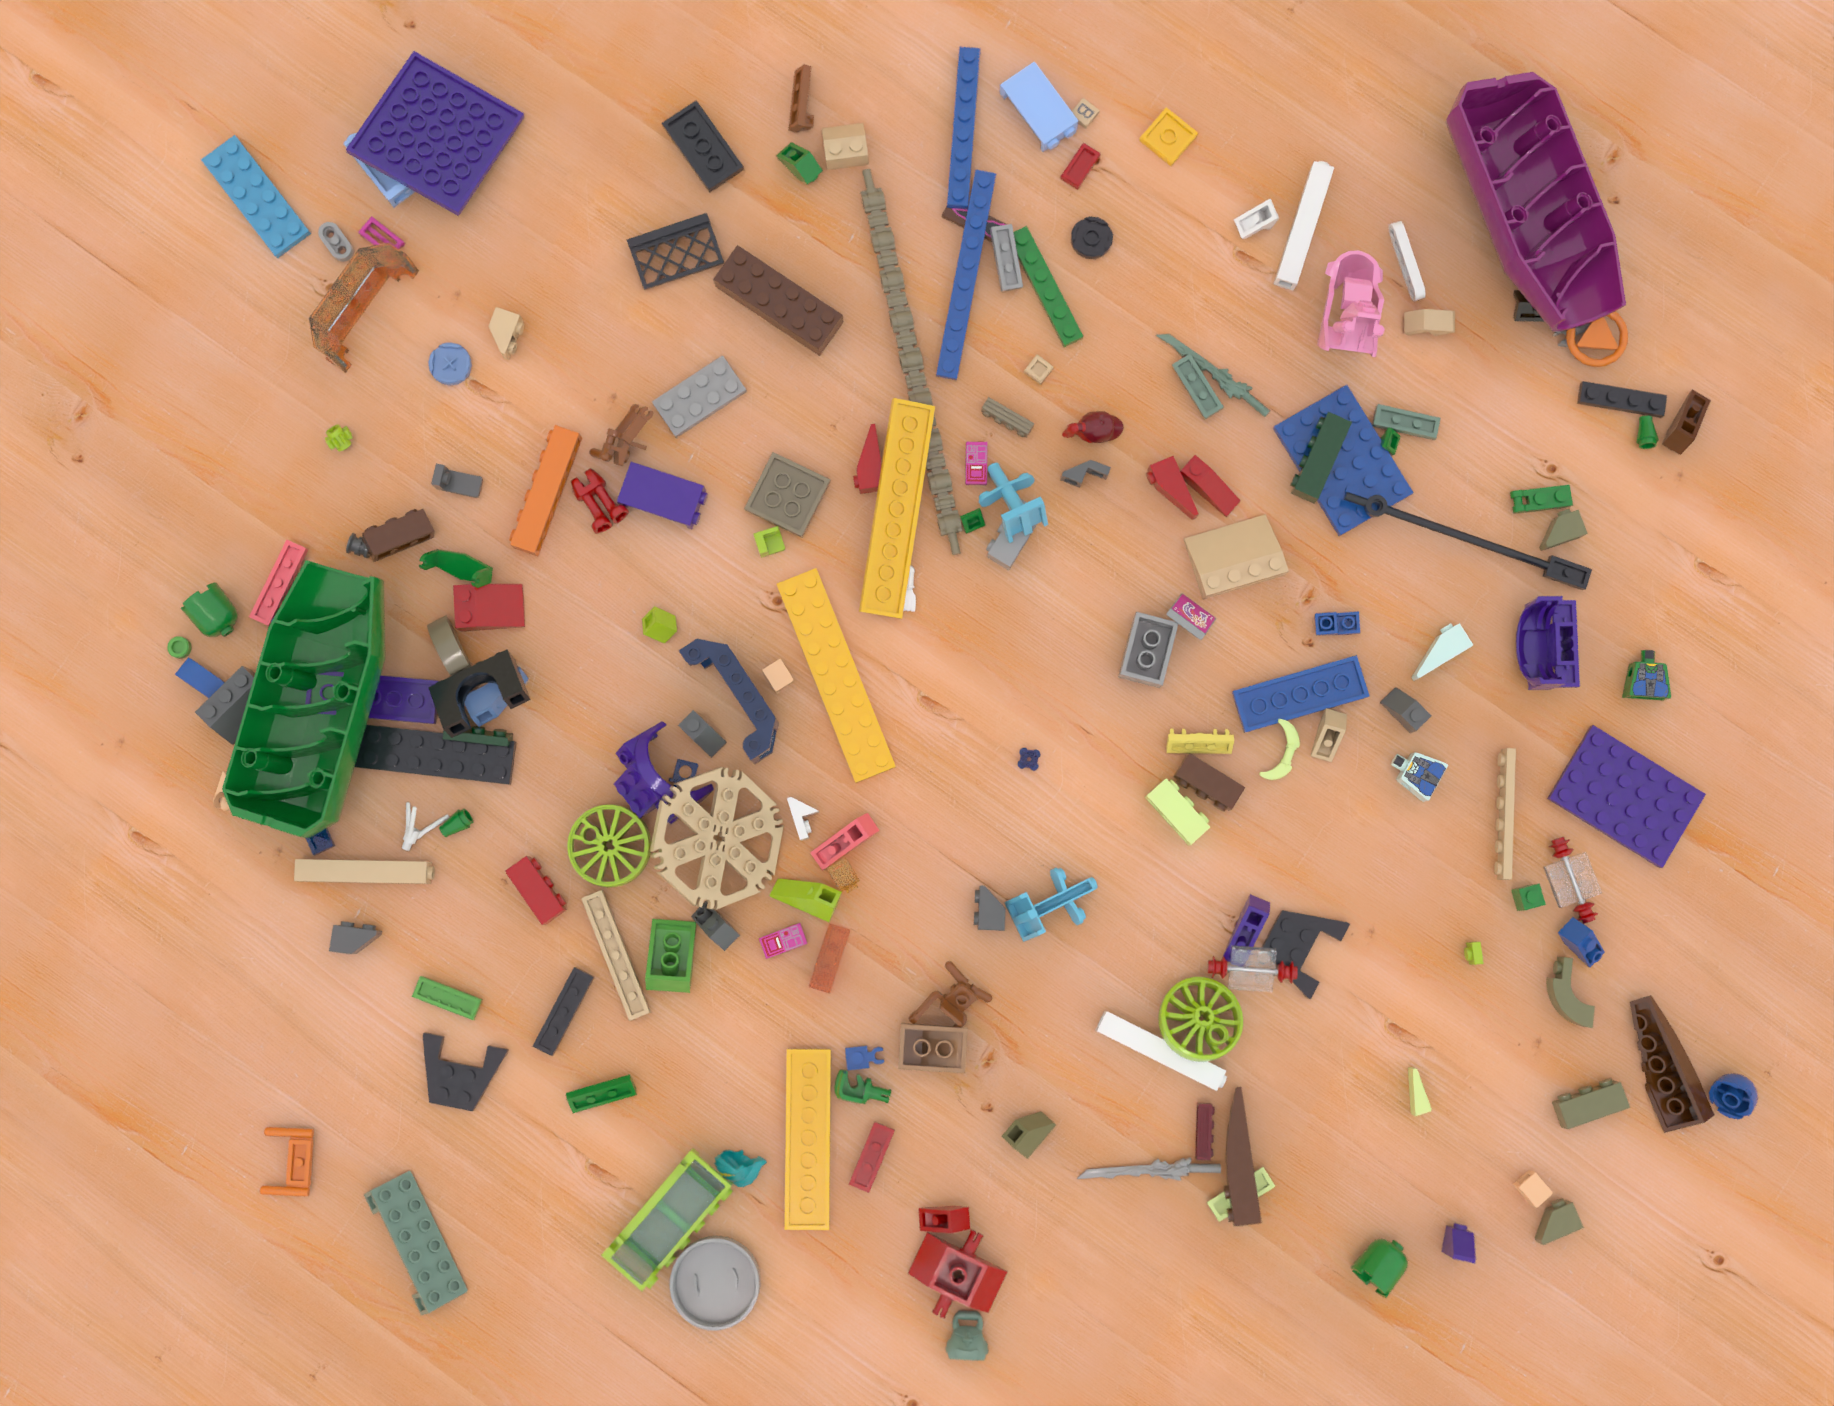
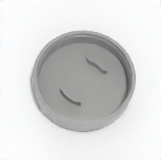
M709 1236L699 1239L681 1253L673 1266L670 1276V1294L673 1304L687 1322L705 1330L730 1328L741 1322L755 1305L761 1284L759 1267L752 1253L743 1244L734 1239L724 1236Z

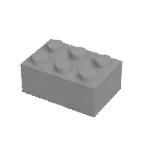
M1136 612L1133 617L1118 678L1161 688L1167 671L1178 623Z

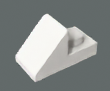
M1268 199L1237 217L1234 221L1241 238L1246 239L1262 229H1272L1279 217L1272 200Z
M792 797L787 798L800 840L809 839L808 833L812 831L809 821H804L803 817L819 813V811Z

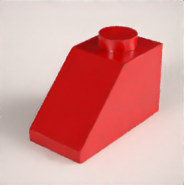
M940 1206L919 1208L920 1231L956 1233L970 1230L969 1207Z

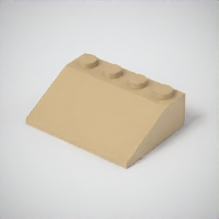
M1266 514L1184 538L1203 600L1282 577L1289 572L1283 551Z

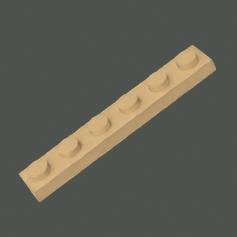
M1505 748L1498 754L1500 775L1497 777V787L1500 788V796L1496 800L1499 818L1496 819L1498 840L1495 842L1498 862H1495L1494 865L1497 880H1512L1516 748Z
M603 890L581 898L629 1021L650 1013L648 1003Z

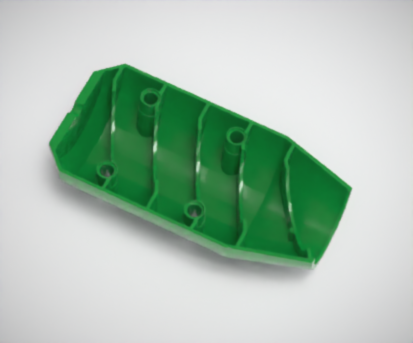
M308 560L303 564L268 628L222 790L232 816L305 838H310L339 822L385 662L384 580L373 576L368 578ZM333 671L344 672L343 677L319 675L321 673ZM326 684L334 685L333 687L328 686L324 688L323 696L327 700H323L320 696V689L322 688V686ZM312 688L311 703L305 705L307 690ZM334 710L337 711L336 715L319 714L322 712Z

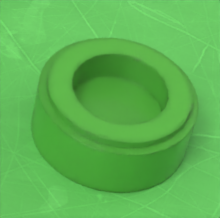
M177 636L169 641L167 649L171 656L183 659L190 654L192 646L189 640Z

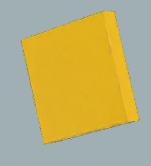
M1166 107L1143 133L1139 141L1168 165L1172 166L1199 133Z

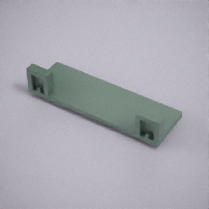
M411 1171L364 1194L372 1213H380L416 1288L417 1293L413 1294L412 1297L421 1316L436 1310L468 1291Z

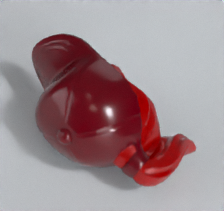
M1093 411L1085 414L1078 423L1069 424L1062 433V436L1072 438L1074 435H1077L1088 443H1104L1118 438L1124 426L1119 418L1110 415L1108 412Z

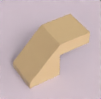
M1433 309L1404 312V333L1411 335L1429 332L1434 336L1455 333V312Z

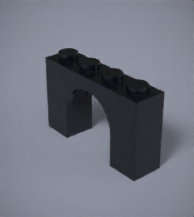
M508 649L498 652L494 656L428 687L442 728L451 738L471 729L465 713L464 703L469 692L480 684H497L503 700L510 709L531 700L516 660Z

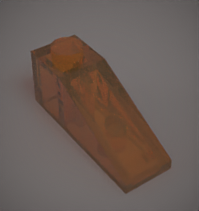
M829 924L809 983L810 988L831 993L850 933L849 929Z

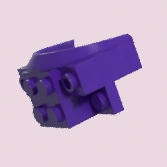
M1538 596L1525 604V609L1520 616L1517 627L1516 654L1519 668L1528 681V690L1580 687L1576 600H1563L1562 596Z
M663 721L625 742L616 752L620 762L627 769L617 779L614 786L639 819L654 809H658L659 801L663 800V795H667L670 799L674 795L669 789L672 785L663 780L656 772L648 753L649 742L657 738V732L666 726V723ZM709 784L701 789L690 791V796L699 804L714 790L713 785ZM673 813L668 817L667 822L673 824L679 818Z

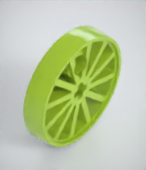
M606 804L589 809L576 820L569 833L567 849L573 868L583 879L591 884L610 888L625 885L643 872L650 859L652 842L647 825L642 818L639 819L636 813L620 805ZM604 810H616L610 833L607 828ZM624 812L632 817V819L616 834L621 813ZM598 813L602 832L587 820L589 816ZM583 823L585 827L582 828L580 836L576 835L579 827ZM635 823L639 825L642 834L621 840ZM589 829H594L596 832V838L592 841L586 839V832ZM575 839L581 840L588 845H598L574 852ZM644 839V852L622 847L624 844ZM613 840L612 845L615 846L614 849L607 851L606 842L611 843ZM620 851L641 856L642 859L637 868ZM598 852L581 869L576 858ZM616 857L631 871V874L623 879L620 878ZM602 858L598 876L595 880L586 873ZM610 859L615 881L604 882V873Z
M1191 977L1178 982L1167 992L1159 1009L1158 1022L1163 1039L1176 1054L1191 1061L1208 1062L1224 1056L1237 1044L1242 1034L1243 1014L1238 1000L1225 985L1211 978ZM1188 986H1198L1197 1002L1194 1000ZM1205 987L1215 991L1207 1005H1205L1204 1001ZM1181 990L1189 1006L1175 998L1173 994ZM1219 995L1228 1003V1005L1219 1009L1211 1010ZM1168 1002L1185 1014L1167 1012ZM1231 1010L1234 1020L1219 1019L1215 1016ZM1203 1016L1204 1020L1200 1021L1199 1017ZM1166 1019L1185 1021L1187 1023L1169 1030ZM1191 1027L1182 1043L1178 1044L1172 1035ZM1226 1027L1234 1028L1232 1037L1228 1036ZM1196 1032L1195 1053L1186 1050L1185 1047ZM1212 1032L1218 1033L1220 1041L1213 1039ZM1203 1035L1213 1054H1203ZM1225 1042L1227 1046L1220 1050L1218 1047Z

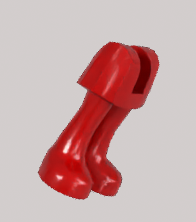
M589 468L584 473L588 481L591 482L584 487V484L576 477L571 480V485L576 499L584 501L593 515L595 521L591 527L594 533L598 534L610 529L613 525L593 498L594 495L598 496L615 524L621 522L628 515L629 510L624 505L617 506L604 488L606 481L596 471Z

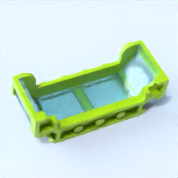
M694 1148L691 1149L676 1169L601 1255L641 1291L646 1286L650 1289L659 1279L655 1276L664 1265L667 1268L676 1258L673 1255L678 1248L683 1250L691 1241L688 1236L693 1230L697 1233L705 1224L703 1221L704 1217L708 1213L712 1216L720 1206L717 1202L720 1199L725 1201L733 1192L730 1189L733 1182L727 1181L699 1156L700 1153Z

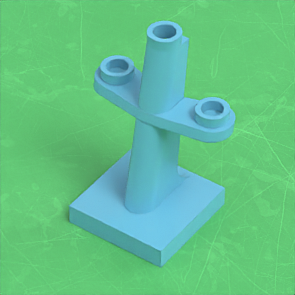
M999 463L989 465L987 470L997 488L981 493L979 504L982 507H987L1001 497L1004 499L1010 511L1002 514L1001 518L1009 543L1013 542L1012 536L1023 531L1025 536L1032 533V526L1040 522L1043 523L1044 527L1047 526V515L1042 498L1038 497L1023 504L1016 493L1017 490L1030 487L1035 481L1033 476L1023 473L1017 479L1009 481Z
M1054 868L1050 870V876L1058 894L1035 905L1032 904L1027 892L1004 902L1023 942L1045 933L1046 930L1040 917L1062 906L1065 907L1076 925L1082 924L1086 919L1085 912L1082 908H1077L1073 901L1097 889L1098 886L1095 879L1090 877L1067 889L1064 881L1066 880L1064 870L1062 868Z

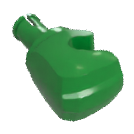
M840 1069L834 1086V1092L838 1099L857 1104H866L869 1099L889 1103L891 1089L872 1086L871 1078H866L864 1083L860 1074L856 1075L857 1085L851 1086L848 1081V1072Z

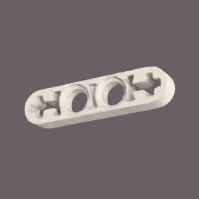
M1401 221L1389 224V234L1412 301L1424 299L1426 296L1425 287L1405 227Z

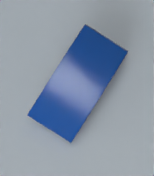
M1359 611L1315 614L1316 635L1361 634Z
M189 657L175 673L177 677L207 698H210L225 683Z

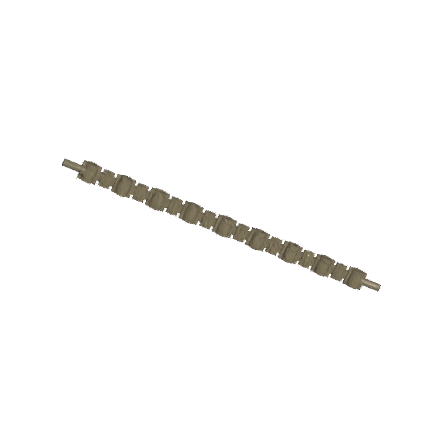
M865 169L862 172L867 190L861 191L862 204L865 213L871 212V215H867L870 229H875L870 231L871 242L874 252H880V255H877L879 269L884 268V270L879 271L884 293L890 292V295H886L888 307L894 309L889 311L890 323L893 333L899 332V335H896L898 349L903 348L902 351H898L903 374L909 373V375L905 376L907 388H912L913 390L908 392L909 401L933 406L929 387L923 388V386L927 385L924 372H919V370L924 369L922 354L919 347H913L917 345L915 332H910V330L914 329L913 316L910 307L904 308V305L908 304L905 291L900 292V290L905 289L900 267L895 268V265H898L896 252H891V250L896 248L891 227L885 228L886 225H889L886 212L881 211L886 210L882 188L874 187L871 170ZM935 416L932 426H936ZM932 427L926 463L927 470L932 471L927 473L928 484L931 494L938 496L934 498L936 511L941 510V513L936 515L941 536L948 535L952 555H958L961 551L956 533L962 532L961 519L958 510L952 511V508L956 506L953 494L948 495V492L953 491L951 477L948 469L942 470V467L946 466L943 453H938V451H943L942 439L939 429H933Z

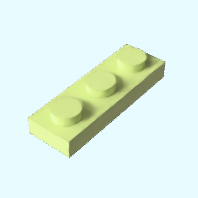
M1264 1167L1254 1172L1258 1197L1275 1187ZM1224 1192L1207 1202L1218 1222L1228 1217L1227 1208H1231L1230 1200L1225 1199Z

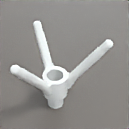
M407 802L406 829L401 848L410 851L412 844H415L417 839H420L424 834L449 818V815L443 816L420 831L414 828L417 808L413 807L411 812L410 803Z

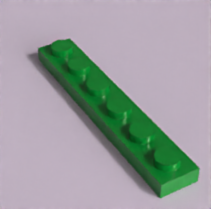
M1025 226L1013 232L1018 259L1063 347L1083 339V334L1028 227Z

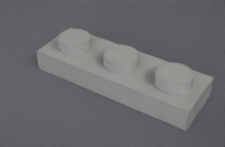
M1012 224L991 227L990 233L1001 292L1021 289L1023 283Z

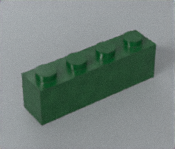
M1328 412L1324 417L1320 416L1315 427L1319 429L1316 437L1312 435L1307 445L1310 448L1308 455H1303L1299 463L1301 471L1299 475L1295 474L1290 486L1293 487L1291 494L1311 503H1315L1319 499L1352 424L1351 421L1331 412Z

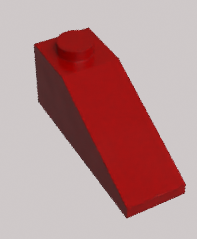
M875 423L870 425L856 468L857 475L853 476L855 489L859 488L860 494L878 492L882 464Z
M1196 455L1180 471L1184 481L1225 517L1241 501L1213 469Z
M1174 456L1151 464L1146 473L1149 483L1151 485L1154 484L1158 492L1191 520L1196 519L1199 513Z

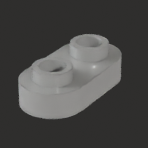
M326 222L320 226L318 235L330 253L338 261H348L353 256L354 250L339 227L332 222ZM333 232L334 236L329 238L328 235ZM342 249H346L344 254H340Z

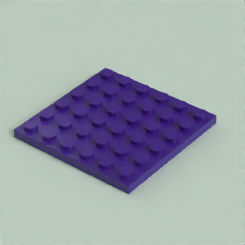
M413 51L354 136L346 151L351 156L459 216L524 119V113Z

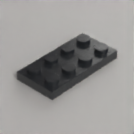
M697 100L662 122L665 131L709 192L744 170L742 163Z

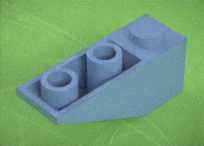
M518 667L523 681L526 683L528 677L521 667ZM488 683L477 690L471 691L465 699L468 713L478 727L498 717L507 706L501 696L498 685L495 683Z

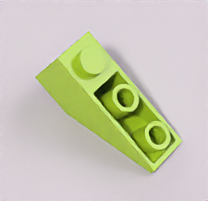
M778 878L769 896L830 922L842 892L822 883Z

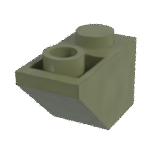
M1041 1111L1016 1119L1001 1137L1028 1159L1056 1124Z

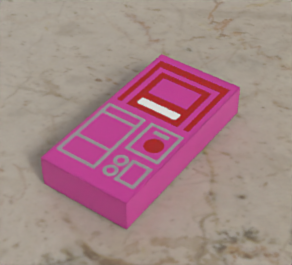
M966 442L965 485H987V442Z
M800 923L759 938L766 959L808 944Z

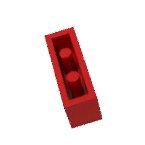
M525 856L505 870V872L541 925H547L567 910L564 906L567 903L560 893L556 894L552 889L554 883L549 876L546 875L544 877L540 869L542 866L535 857L532 859L530 856Z

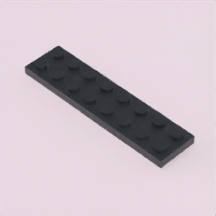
M366 725L355 768L511 785L517 742L511 741L509 746L443 739V733Z

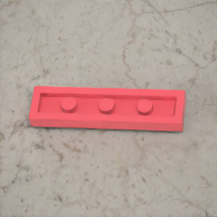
M286 540L251 611L250 618L270 626L271 620L284 601L308 552L307 548Z

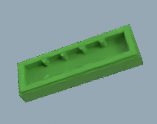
M424 976L419 977L412 995L416 999L471 1020H475L483 1000Z

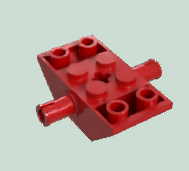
M971 1229L964 1246L960 1248L929 1232L926 1233L908 1274L941 1294L932 1311L935 1315L938 1316L939 1314L941 1318L945 1319L952 1301H957L967 1307L989 1313L1007 1271L976 1256L975 1252L983 1238L981 1233L978 1232L976 1235V1231ZM959 1269L961 1270L963 1276H958V1278L956 1279L954 1278L953 1271H957Z

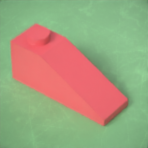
M866 813L856 818L810 853L823 871L880 830L870 815Z

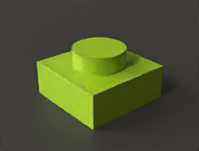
M1481 942L1466 943L1464 956L1470 965L1484 964Z

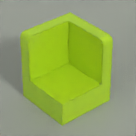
M778 526L754 533L761 558L785 550Z
M654 606L642 618L643 635L659 642L666 643L677 632L675 615Z

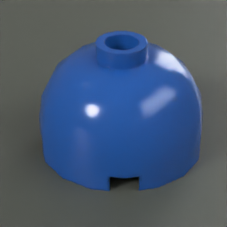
M1730 1073L1722 1075L1713 1083L1709 1091V1099L1712 1104L1713 1102L1718 1107L1717 1111L1728 1118L1742 1119L1744 1116L1752 1114L1758 1101V1094L1755 1085L1747 1077L1741 1074Z

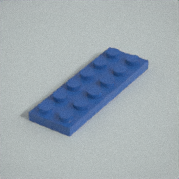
M1357 655L1232 691L1244 733L1278 724V719L1288 721L1325 710L1326 708L1329 709L1370 697Z

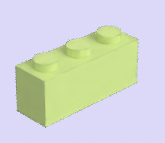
M1164 779L1145 798L1188 846L1192 845L1210 828L1207 824L1209 820L1202 812L1198 814L1193 808L1194 803L1187 796L1183 797L1178 792L1180 788L1173 780L1168 781Z

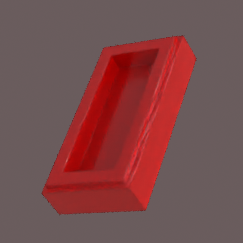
M1083 142L1060 179L1078 190L1101 153Z

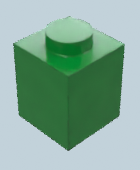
M1530 884L1511 890L1517 911H1525L1546 905L1540 884Z

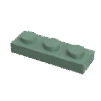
M1191 354L1172 364L1174 371L1205 420L1224 408Z
M1378 404L1375 409L1372 426L1386 430L1388 427H1391L1399 433L1435 440L1441 418Z

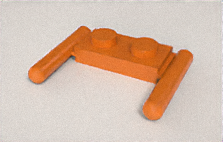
M266 1127L264 1130L266 1136L290 1137L286 1173L287 1186H261L260 1193L262 1195L308 1197L310 1194L309 1185L311 1184L314 1129Z

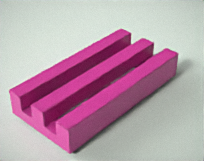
M372 216L358 232L392 260L395 257V253L398 254L400 251V247L405 245L404 241ZM374 224L375 226H377L380 230H382L385 234H387L397 243L393 245L385 237H383L376 230H374L371 227V225ZM367 230L389 246L391 250L388 251L365 232Z

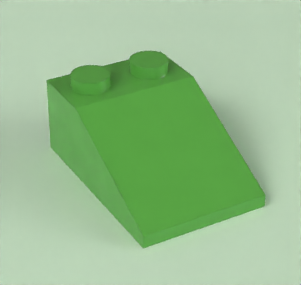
M652 919L645 976L646 990L690 993L696 922Z

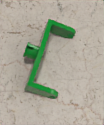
M436 549L423 554L419 560L423 562L422 565L419 564L420 569L428 570L438 567L460 580L473 581L471 584L476 588L490 584L492 580L493 568L466 553Z

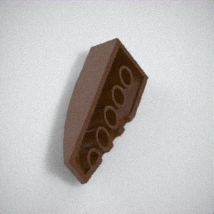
M1651 995L1630 1001L1634 1028L1639 1039L1637 1041L1638 1050H1641L1643 1060L1641 1063L1642 1071L1645 1072L1646 1092L1664 1133L1705 1123L1715 1114L1697 1073L1672 1026Z

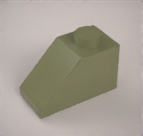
M1570 509L1557 513L1558 517L1551 521L1539 547L1541 551L1579 539L1588 534L1579 510L1571 512Z
M1563 1198L1551 1202L1552 1206L1547 1207L1544 1211L1535 1235L1536 1242L1545 1245L1584 1228L1573 1202Z

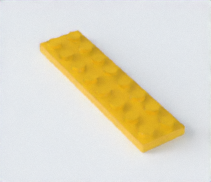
M787 1049L785 1230H829L831 1049Z

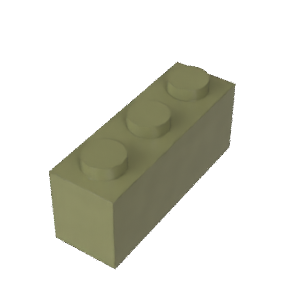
M1612 1078L1600 1081L1599 1086L1593 1088L1591 1086L1579 1088V1093L1573 1095L1571 1093L1561 1094L1557 1096L1558 1100L1552 1102L1560 1126L1565 1129H1570L1630 1108L1621 1082L1614 1081Z

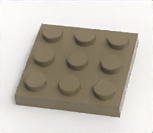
M772 452L744 509L802 538L830 483V479Z

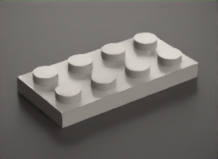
M722 355L652 401V403L677 438L747 391Z

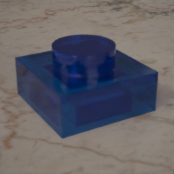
M328 828L310 838H306L310 850L315 856L335 847Z

